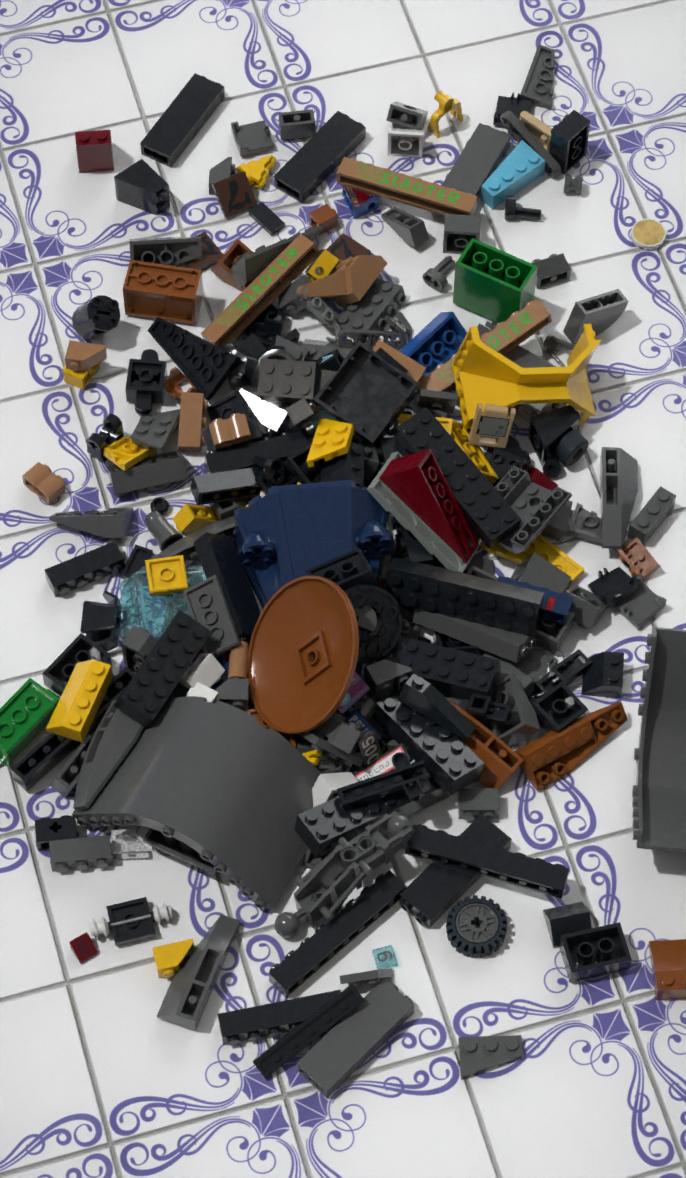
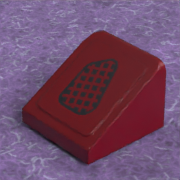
M87 932L69 942L70 948L80 964L98 954Z

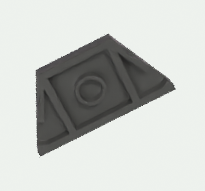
M180 409L141 416L131 435L132 443L141 445L148 450L151 447L155 448L158 454H163L179 423Z

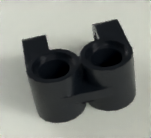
M111 413L103 420L104 426L99 434L92 433L86 441L87 452L103 462L108 459L104 456V448L124 437L122 421Z

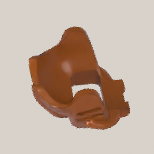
M178 368L171 369L165 383V389L174 399L181 400V392L183 391L179 386L184 382H189L192 386L187 392L200 393Z

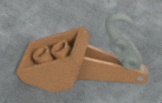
M377 255L351 256L346 260H339L330 275L299 286L296 294L299 298L306 299L310 311L321 323L332 327L337 335L341 327L336 322L333 311L321 298H332L339 307L360 301L388 263L382 256ZM336 336L333 339L330 337H326V340L330 343L337 342Z

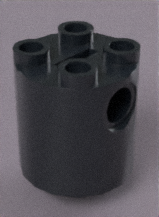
M100 295L79 306L74 311L72 317V324L76 333L87 340H94L117 327L120 320L119 303L110 297Z

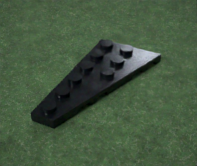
M157 317L148 329L151 336L200 393H204L205 399L211 400L241 360L235 354L163 318Z

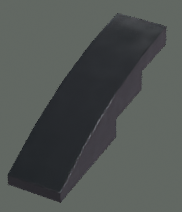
M577 650L550 669L549 674L535 683L534 692L528 697L531 705L560 682L569 686L592 662L580 650Z

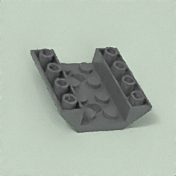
M513 465L494 488L521 518L519 529L497 545L514 554L525 551L572 497V494L559 487L550 491L532 482L528 472ZM535 502H540L538 505L531 506Z

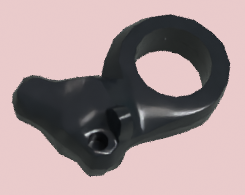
M232 342L225 343L222 347L241 358L228 376L229 384L233 387L254 386L258 388L260 358L274 359L282 357L287 360L296 361L292 354L285 351V346L270 347L261 352L257 357H253L240 350Z

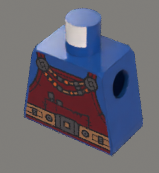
M342 185V195L354 219L379 207L380 196Z

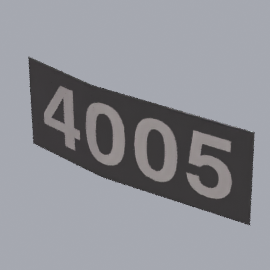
M375 729L358 741L365 766L382 756Z

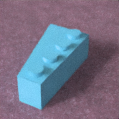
M521 140L481 187V200L493 210L506 201L507 196H513L544 175L546 161Z

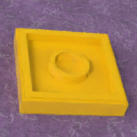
M183 555L145 560L150 596L179 593L188 589Z

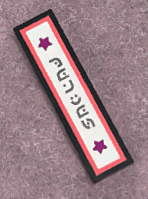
M400 743L353 775L359 782L394 770L392 757L398 752L405 753L410 762L413 759L404 743Z

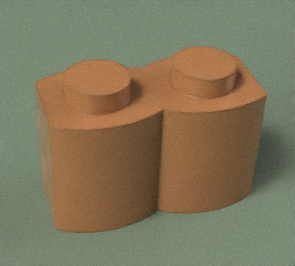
M235 413L228 419L218 418L209 424L216 449L252 439L245 414Z
M38 462L22 475L23 484L49 505L65 492L64 479L59 475L53 474L46 464L43 465Z

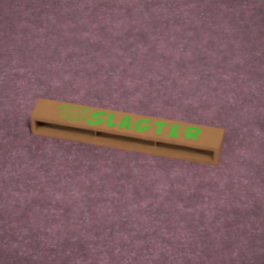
M344 157L337 170V184L440 215H474L477 208L478 196L461 192L454 188L444 187L437 183L424 181L420 178H414L403 173H397L386 168L377 167L370 163L357 161L353 158Z
M300 234L201 333L202 337L221 348L225 343L233 342L320 255L316 244Z
M537 298L535 301L528 302L522 310L512 313L505 322L498 323L492 331L482 334L480 340L496 352L505 355L552 322L551 314ZM457 353L452 355L445 364H439L432 373L422 376L418 382L420 390L449 393L455 390L456 385L452 362Z

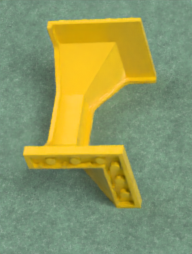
M583 325L584 331L567 359V367L537 368L520 367L480 340L478 326H470L452 362L464 429H471L478 404L483 405L482 412H484L486 404L511 408L519 404L567 403L579 412L580 421L578 425H584L589 416H596L586 366L601 340H595L596 334L592 329V325Z

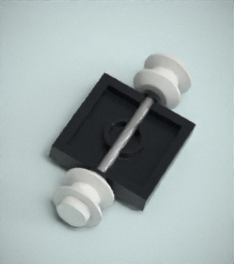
M143 897L106 906L109 917L108 924L107 920L101 917L100 922L92 919L93 923L89 925L92 936L96 935L97 939L99 934H104L107 937L109 929L112 930L115 946L156 937L152 920L155 919L158 924L161 923L162 919H166L169 922L172 912L170 905L166 906L165 902H163V907L159 908L155 904L152 909L153 913L152 911L150 912L147 898Z

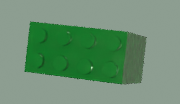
M472 238L455 263L453 303L495 322H505L512 313L522 310L528 302L534 301L538 266Z

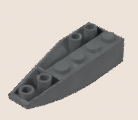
M312 226L303 233L298 232L288 239L285 238L267 247L262 245L255 249L253 253L249 251L241 255V258L234 261L235 265L229 269L238 287L241 288L252 283L300 234L313 241L322 231V226L316 228Z
M602 447L600 457L602 548L621 549L638 493V462L622 448Z
M235 515L183 537L160 552L153 559L183 555L185 567L199 561L200 559L193 542L206 532L233 537L236 546ZM146 565L140 569L142 582L148 580Z
M117 700L111 702L87 749L76 787L73 805L75 810L86 809L92 805L96 796L141 736L144 727L113 706Z
M220 915L172 979L157 1018L196 1031L240 925V920Z

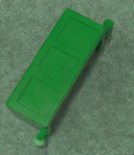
M31 678L0 708V766L5 764L7 767H10L12 765L11 760L26 748L49 723L60 700L58 695L49 689L46 690Z

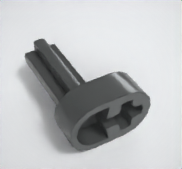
M445 257L434 269L430 268L423 274V280L428 286L437 291H441L447 286L448 281L443 274L455 263L452 257Z

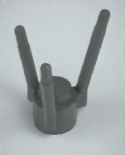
M549 334L543 344L547 348L545 352L550 354L561 367H566L554 354V351L558 352L562 346L573 350L575 345L559 339L553 334Z

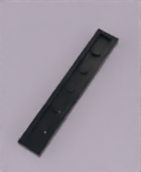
M350 984L252 1062L264 1078H267L365 1001L355 986Z

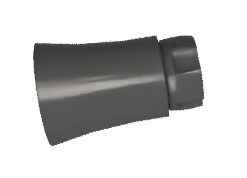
M158 511L151 512L146 516L144 523L158 543L161 552L183 538V535Z

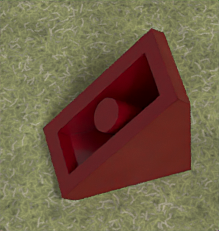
M530 465L527 472L532 482L548 490L558 487V484Z

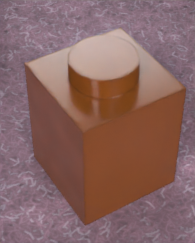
M325 204L309 213V224L315 228L322 226L323 229L318 234L321 235L337 226L338 215L334 209Z

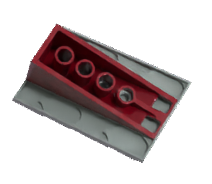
M431 448L404 457L398 451L392 453L367 490L386 512L390 511L406 530L410 531L431 555L434 554L446 569L463 573L482 540L469 526Z

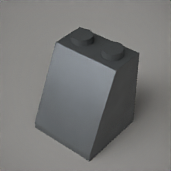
M534 552L517 564L511 579L527 582L541 588L545 587L558 593H565L570 587L568 583L571 577Z

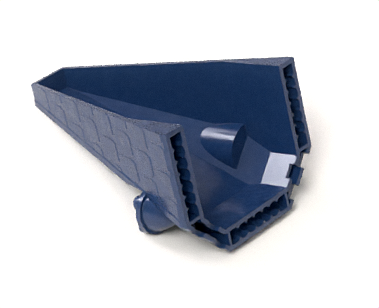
M352 480L272 486L267 490V495L262 498L258 495L248 502V507L243 510L240 507L234 510L236 548L239 559L263 609L270 598L281 587L296 578L307 576L306 570L358 548L364 554L372 569L377 586H379L384 558L391 554V549L394 546V537L388 532L389 511L386 512L370 494L367 487L358 488L356 487V482ZM358 629L359 642L368 641L370 633ZM363 663L356 664L355 671L360 676L362 675Z

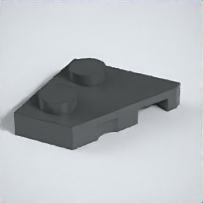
M380 969L340 976V983H348V986L350 984L361 986V981H367V984L380 983L381 978L394 977L393 969Z

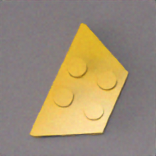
M320 418L306 461L308 467H313V462L324 458L325 461H328L336 456L348 453L354 434L353 424Z
M124 436L105 447L104 456L125 471L155 453L157 449L151 447L148 450L141 445L132 443L131 436Z

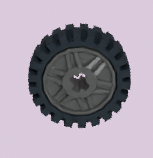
M473 895L472 899L469 896L465 897L464 901L462 899L459 900L457 905L454 904L451 911H449L446 922L447 938L451 941L452 947H456V951L459 953L462 951L464 956L468 957V954L471 955V958H476L477 955L483 958L485 954L490 956L493 951L499 950L506 937L507 918L503 909H500L498 903L494 904L492 899L486 900L485 896H481V899L478 898V895Z

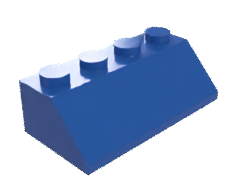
M440 312L399 352L426 367L422 374L424 376L435 371L439 364H445L449 361L450 357L458 352L467 333L454 312Z

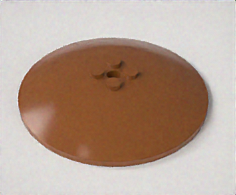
M312 575L299 577L288 582L270 598L254 627L248 650L247 679H249V693L253 705L262 720L271 728L282 733L302 734L322 725L340 706L351 685L358 659V623L350 599L335 582Z

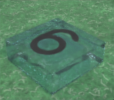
M392 945L372 950L377 970L398 966Z

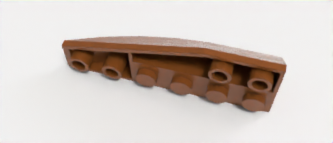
M449 701L476 727L467 740L458 735L456 736L484 762L481 778L477 781L485 788H500L524 759L478 720Z
M617 702L579 717L560 732L550 731L515 750L524 759L519 767L534 788L540 790L570 773L628 719L622 702Z

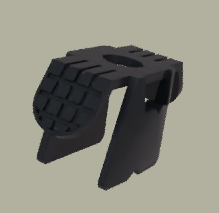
M104 591L103 597L112 604L84 601L80 631L83 634L86 633V637L91 641L100 642L98 646L108 652L118 647L122 605L118 596Z

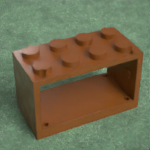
M130 260L123 285L125 315L152 319L160 317L167 321L196 325L203 299L202 270Z

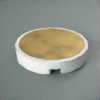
M650 218L641 219L632 226L631 240L635 246H640L644 250H655L663 245L666 239V229L657 220Z

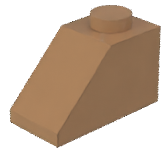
M70 340L65 356L66 369L86 371L107 358L106 345Z

